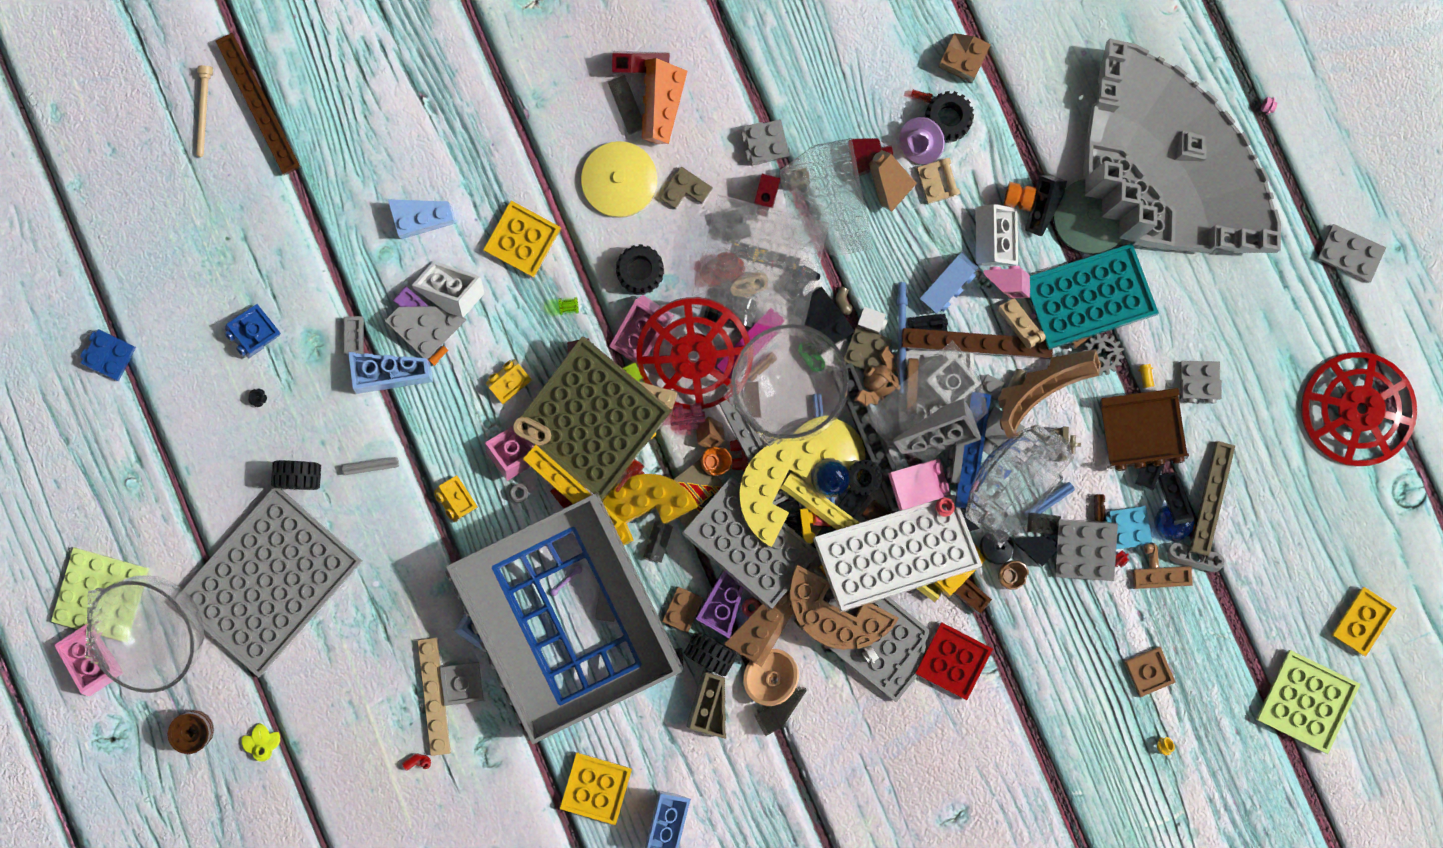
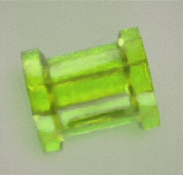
M578 297L566 300L558 298L560 315L571 312L579 313Z

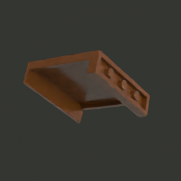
M1179 388L1101 398L1100 406L1110 469L1115 468V471L1127 470V467L1130 466L1139 469L1145 468L1146 464L1154 463V466H1162L1168 461L1178 464L1188 459L1189 453H1187L1179 404Z

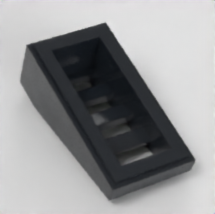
M792 500L779 503L781 509L789 512L784 523L789 524L788 526L793 530L798 529L795 532L803 538L798 501Z

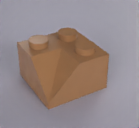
M954 33L938 68L973 83L991 44L974 36Z

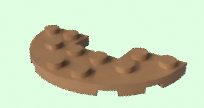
M797 564L793 570L789 592L793 613L805 632L823 645L842 650L859 649L869 646L881 637H884L899 619L897 616L872 603L860 606L856 616L845 611L840 612L839 608L823 600L830 587L828 580Z

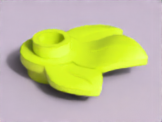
M262 723L255 726L252 736L242 737L244 750L253 754V757L259 762H265L270 759L272 751L280 743V733L273 732L270 734L267 727ZM263 748H264V749H265L264 754L260 755V754H259L260 749H263Z

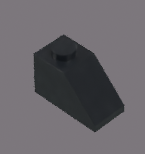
M1039 536L1012 539L1013 543L1040 567H1043L1058 550L1055 547L1056 543L1048 536L1047 538Z

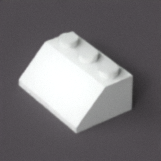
M996 204L976 207V264L987 266L1018 265L1017 208Z

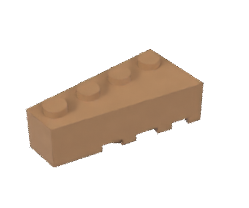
M789 591L782 596L771 610L762 604L724 645L762 667L793 614Z

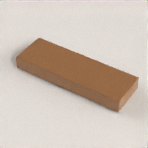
M1192 567L1133 570L1134 589L1193 586Z

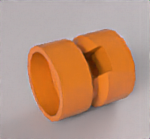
M1010 181L1004 198V206L1012 208L1019 206V209L1030 212L1036 187L1027 185L1021 187L1019 183Z

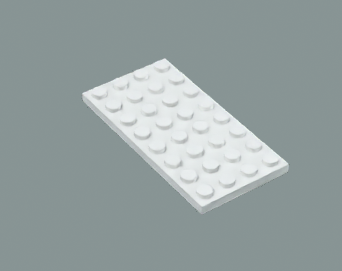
M955 494L946 497L951 499L955 505ZM935 500L814 537L813 541L839 611L843 612L981 568L982 563L961 509L955 507L954 512L950 516L943 517L935 509V504L938 501ZM942 505V508L944 510H947V507L945 505Z

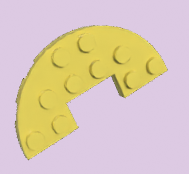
M804 437L781 439L760 450L746 467L739 490L742 515L752 533L769 547L773 546L789 512L772 504L788 471L790 470L807 478L824 443Z

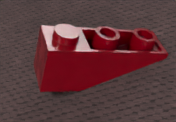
M613 51L612 72L645 73L646 67L644 65L646 59L657 58L669 63L670 53Z

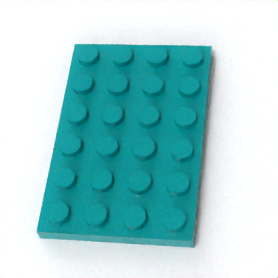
M1133 243L1030 276V300L1040 328L1046 336L1045 341L1048 350L1159 314Z

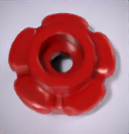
M1123 550L1116 555L1115 567H1124L1129 561L1127 558L1129 553L1126 554Z

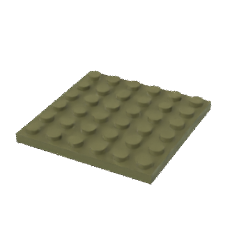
M583 336L521 417H529L549 428L551 431L550 441L547 444L538 446L593 494L598 493L601 500H603L673 410ZM526 423L523 424L525 430L528 428ZM540 432V437L544 438V433Z

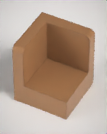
M708 416L696 426L697 442L699 445L709 449L711 447H718L725 441L723 424Z

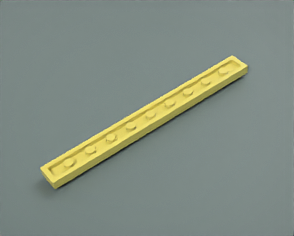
M792 472L786 477L780 487L836 530L859 524L857 520ZM934 583L916 588L933 602H936L942 593Z

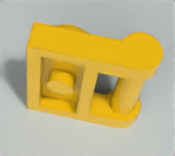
M808 508L800 509L802 536L807 543H813V538L816 537L810 528V523H813V515L811 511L808 512Z

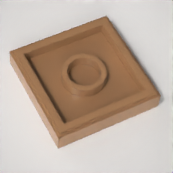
M1160 646L1124 661L1139 697L1176 683Z

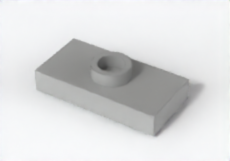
M363 316L344 317L343 355H349L348 352L364 354Z

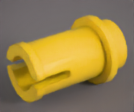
M1151 364L1140 365L1138 372L1141 373L1142 387H1154L1153 367H1151Z

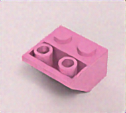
M1009 266L1008 269L990 267L989 270H984V275L1009 298H1030V275L1020 266Z

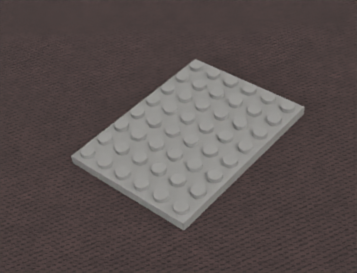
M273 487L177 595L173 602L259 678L363 560L281 488Z

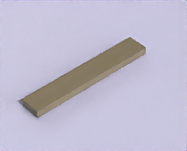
M1220 441L1215 442L1189 552L1207 557L1210 555L1235 445Z

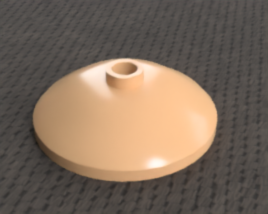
M772 649L762 667L751 661L748 663L743 678L744 688L748 696L756 703L763 706H775L783 703L793 694L798 684L799 670L792 656L783 650Z

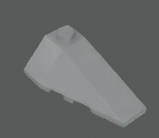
M961 399L943 406L893 439L901 454L921 452L927 448L937 446L938 449H944L945 445L956 444V447L964 446L981 440V436L970 408L965 400Z

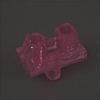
M701 403L690 404V413H684L683 405H674L670 418L671 426L679 425L680 430H687L688 435H692V429L699 428L698 423L705 422L706 414L702 409Z

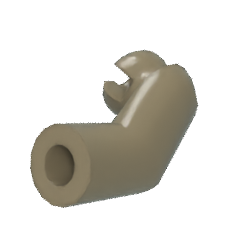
M840 286L835 304L843 314L849 315L852 312V306L846 300L849 289Z

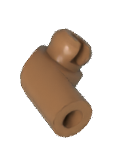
M1152 542L1145 544L1144 552L1148 554L1149 569L1159 568L1157 545Z

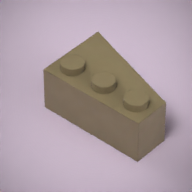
M703 670L686 726L689 729L726 739L725 677Z

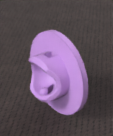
M913 118L905 123L900 132L901 149L906 157L915 163H932L941 156L944 150L945 140L943 132L929 118Z

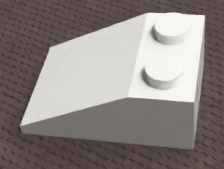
M433 261L412 284L416 291L440 308L462 318L484 295L480 276Z

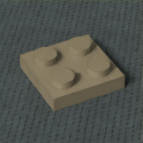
M857 326L843 362L847 364L852 363L854 367L864 371L869 366L883 365L879 355L885 346L890 347L892 339Z

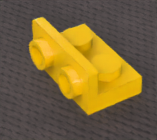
M514 359L507 361L498 373L491 374L487 379L486 385L499 401L504 404L530 383L532 379Z
M457 475L434 490L436 500L443 505L447 517L453 520L454 523L478 508Z

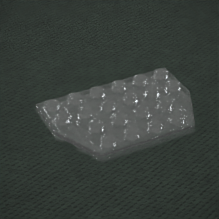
M852 138L813 145L780 170L779 173L794 245L808 247L814 251H823L833 256L873 249Z
M952 340L866 413L864 417L889 446L898 449L893 439L947 404L964 399L972 412L975 423L988 413V408L978 369ZM937 446L927 448L925 451L907 454L929 463L944 449H938Z

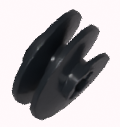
M992 530L986 533L980 540V552L989 563L1003 564L1012 557L1014 543L1006 532Z

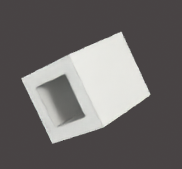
M864 307L857 326L879 334L880 330H885L888 320L885 319L886 314Z

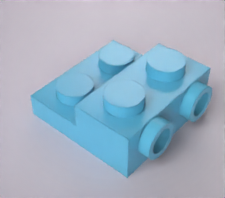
M1146 506L1107 512L1105 522L1118 523L1116 550L1142 546L1152 542Z

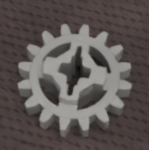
M1097 334L1095 336L1096 340L1091 337L1089 339L1090 344H1084L1087 350L1083 351H1089L1096 345L1097 355L1101 353V350L1102 353H1110L1104 358L1099 357L1101 363L1099 376L1102 375L1103 371L1106 375L1110 374V370L1113 372L1117 371L1115 365L1121 366L1122 364L1119 360L1124 358V356L1120 355V352L1124 349L1118 348L1120 341L1114 343L1115 337L1112 336L1110 339H1107V334H1104L1102 338ZM1105 343L1109 344L1112 347V349L1107 347ZM1115 355L1114 361L1110 365V359Z

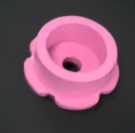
M1266 97L1264 99L1261 111L1265 112L1266 115L1275 111L1277 107L1275 97Z

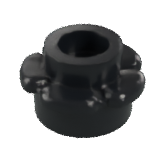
M260 388L257 390L253 389L249 393L248 401L255 407H261L263 403H266L267 395Z

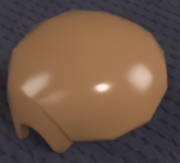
M1008 561L1000 567L998 580L1003 587L1009 590H1016L1026 584L1029 570L1020 561Z

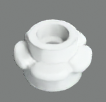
M872 646L864 647L865 651L862 654L867 662L872 661L875 663L874 661L879 659Z

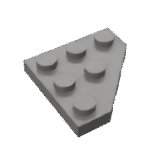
M439 306L397 307L385 319V322L423 358L427 359L466 321L464 317L448 313Z

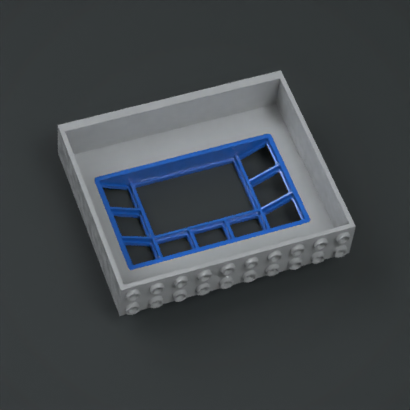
M598 493L446 566V576L450 582H454L456 586L454 592L457 598L462 599L465 605L463 606L464 613L467 617H471L473 624H471L472 629L476 635L479 634L482 640L480 645L483 651L488 652L491 658L488 660L493 670L497 671L499 675L497 680L501 688L505 687L508 693L506 695L507 701L510 706L514 705L516 710L514 713L519 724H523L525 728L523 730L524 736L527 741L531 740L532 744L679 674L683 670V666ZM572 533L582 553L563 562L552 542ZM546 546L556 562V566L536 574L526 555ZM586 558L623 636L581 657H576L540 580ZM520 559L530 578L510 587L500 568ZM534 584L544 606L524 615L514 596V592ZM547 611L557 630V634L537 642L527 621ZM561 639L571 661L551 670L541 648ZM623 642H627L635 663L614 672L606 651ZM600 654L609 675L588 685L580 664ZM574 667L582 684V689L562 698L554 676Z

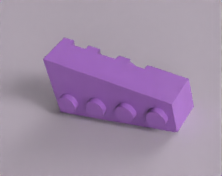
M722 570L695 619L730 639L744 587Z

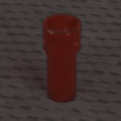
M913 89L911 97L930 103L933 94Z

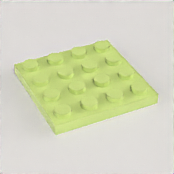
M73 547L51 622L75 629H80L84 625L89 624L96 635L126 643L149 568Z
M1288 650L1256 720L1329 754L1361 684L1292 650Z

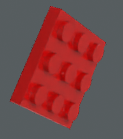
M941 622L915 674L968 700L993 648Z

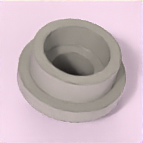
M515 484L509 490L510 498L517 503L524 502L529 494L527 487L523 484ZM522 490V496L517 497L516 491Z

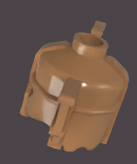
M885 346L879 355L884 365L869 366L864 371L863 383L868 392L860 390L855 397V401L861 402L863 406H868V404L876 406L878 405V400L883 402V396L895 390L899 391L901 388L898 378L893 374L897 370L894 364L895 355L889 351L888 346Z

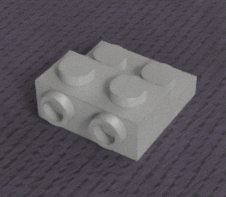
M781 119L744 126V131L741 134L743 143L747 142L748 150H745L747 160L752 162V166L790 156Z
M1180 361V399L1186 400V403H1197V400H1205V403L1208 404L1216 403L1217 400L1222 399L1220 361Z

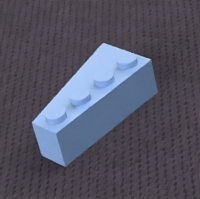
M348 352L353 390L357 394L433 382L431 363L427 358Z

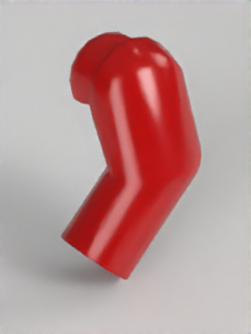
M416 753L405 760L402 765L406 771L415 765L428 769L431 766V759L426 755Z

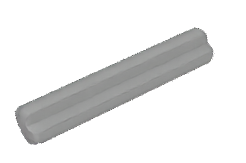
M397 457L345 464L342 465L343 475L397 468L399 467V460Z

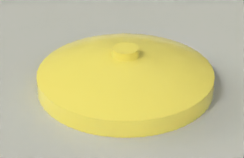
M616 141L604 144L590 154L582 169L581 184L586 199L594 209L606 216L624 218L639 213L651 202L657 188V172L652 159L643 149L632 143Z
M834 418L816 419L800 428L794 437L814 439L824 443L807 478L794 472L792 473L822 495H833L850 488V485H847V470L855 462L865 460L866 458L864 444L859 434L847 423ZM863 469L858 472V475H857V478H858V479H859V477L861 476V473L863 472Z

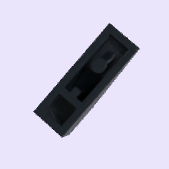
M1053 175L1039 176L1025 231L1043 236L1063 199L1067 185L1066 180Z

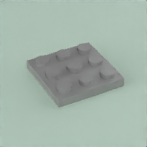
M1059 519L1056 577L1114 581L1118 523Z

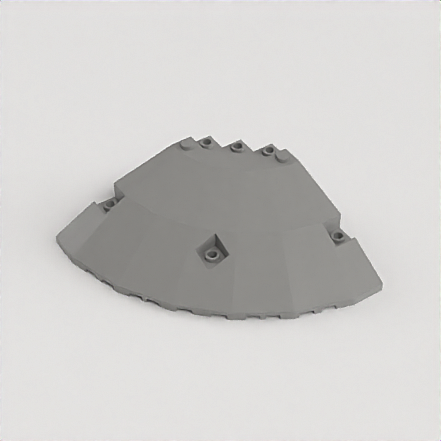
M1110 38L1106 42L1097 80L1098 100L1091 106L1082 174V181L1085 182V196L1102 199V217L1119 220V238L1133 241V245L1210 253L1216 248L1231 250L1232 253L1279 252L1281 250V221L1278 210L1274 209L1272 201L1274 195L1273 192H1270L1268 181L1270 180L1264 167L1261 168L1256 160L1258 158L1257 154H1253L1249 147L1251 143L1244 132L1241 133L1234 125L1235 120L1227 111L1224 112L1216 103L1218 99L1209 91H1203L1198 86L1199 83L1189 79L1186 76L1188 73L1177 65L1172 66L1164 62L1165 59L1160 56L1156 58L1149 54L1147 49L1137 44Z

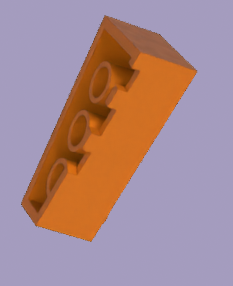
M657 58L646 59L644 65L646 67V76H644L646 87L645 96H643L645 113L642 116V139L657 145L669 144L688 71Z

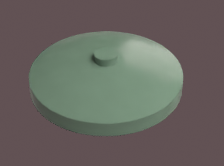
M1082 179L1072 183L1065 189L1063 199L1053 216L1055 230L1063 243L1076 252L1090 255L1100 254L1115 247L1122 240L1119 238V220L1102 217V199L1085 196V182Z

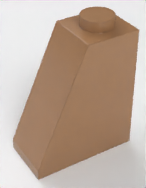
M881 150L874 155L869 166L880 205L892 212L917 183L892 154Z

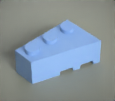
M388 199L396 230L401 239L456 224L452 206L447 201Z
M964 253L959 254L920 299L935 313H938L940 310L944 312L951 305L948 301L953 296L957 298L964 290L961 287L965 282L970 284L977 276L974 272L979 267Z

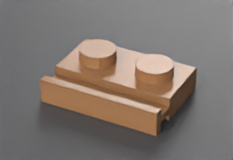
M678 587L662 622L688 633L703 601V597Z

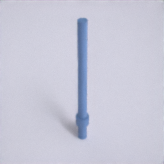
M899 282L896 306H898V381L901 388L898 394L905 395L906 348H901L902 329L906 328L908 297H906V283Z

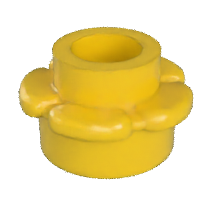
M1161 737L1157 742L1158 751L1165 756L1170 755L1175 749L1174 743L1169 737Z

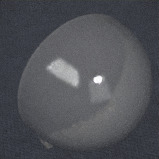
M780 325L758 334L743 348L735 362L731 383L726 387L728 391L723 397L732 406L736 404L734 409L757 434H761V439L769 447L775 442L778 445L782 441L806 440L824 432L841 414L849 392L848 369L838 347L822 332L803 325Z
M138 575L121 579L105 589L97 588L88 591V605L91 607L87 608L88 625L86 626V641L90 643H86L85 658L91 659L90 663L97 664L110 679L133 691L153 693L174 686L191 671L203 646L204 627L197 605L180 586L157 576Z

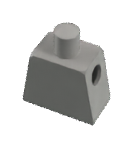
M996 406L991 409L987 420L983 452L988 455L994 447L998 448L1011 438L1007 437L1005 431L1000 427L1003 411ZM1019 424L1015 436L1011 439L1015 438L1025 427ZM1007 442L999 449L1003 450L1010 442Z

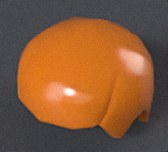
M711 447L705 450L701 456V467L707 474L712 476L724 474L729 471L732 465V457L725 448Z

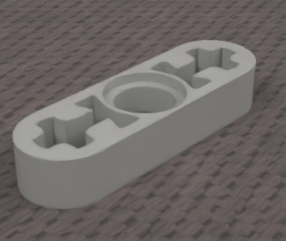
M1181 543L1172 544L1167 552V556L1172 562L1210 572H1218L1224 565L1223 556L1210 551L1208 557L1197 554L1201 560L1199 562L1194 561L1191 558V554L1196 553L1189 552L1190 546ZM1175 550H1178L1179 556L1176 555ZM1213 559H1214L1215 562L1217 563L1216 566L1213 565V564H1214L1213 561H1212Z

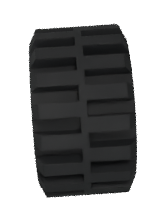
M945 91V94L939 93L937 97L931 100L925 112V118L931 119L941 128L946 143H949L950 140L955 142L957 139L963 138L969 131L974 119L973 106L970 107L971 102L969 99L965 100L963 94L959 96L957 95L958 92L955 91L953 93H950V91ZM943 108L956 110L960 116L959 123L955 126L944 125L939 120V111Z
M639 244V246L632 245L631 248H626L623 254L619 255V259L616 262V274L620 284L628 292L631 291L636 295L637 293L644 295L658 288L659 283L663 280L664 265L661 256L658 255L655 249H651L650 246L645 247L643 244ZM638 259L646 260L651 265V274L643 280H635L629 274L630 264Z
M276 460L272 462L271 486L299 490H317L320 488L321 464L290 460Z
M701 632L694 633L684 651L688 658L720 676L728 674L737 658V654L733 650Z

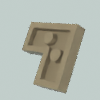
M681 166L660 199L677 209L686 194L703 204L713 187Z

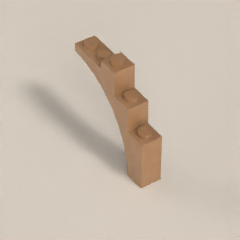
M1096 349L1052 357L1047 369L1027 373L1023 385L1002 388L1001 395L998 397V403L1000 408H1003L1000 427L1005 431L1006 436H1015L1023 418L1044 398L1070 384L1099 376L1101 363Z

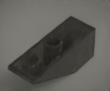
M800 686L796 687L793 694L781 704L769 707L761 706L756 709L757 713L754 716L765 736L784 726L806 693L805 687L802 689Z

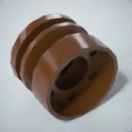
M198 710L186 711L173 719L169 725L168 741L172 748L179 753H197L207 746L213 738L214 725L210 717L204 712ZM192 726L194 730H197V732L193 735L192 732H189V729L192 728Z

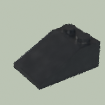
M822 286L806 296L803 303L797 302L790 307L822 354L855 332Z

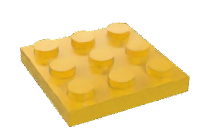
M510 201L484 251L534 278L562 228L523 206Z
M576 752L560 809L616 825L632 768Z

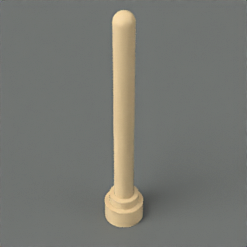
M200 65L197 69L201 84L196 155L203 157L208 81L213 76V67Z

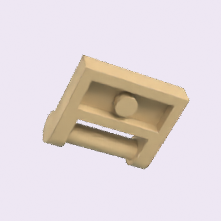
M950 158L917 167L927 204L961 194L954 180ZM940 167L944 169L950 189L948 192L944 191L938 172Z

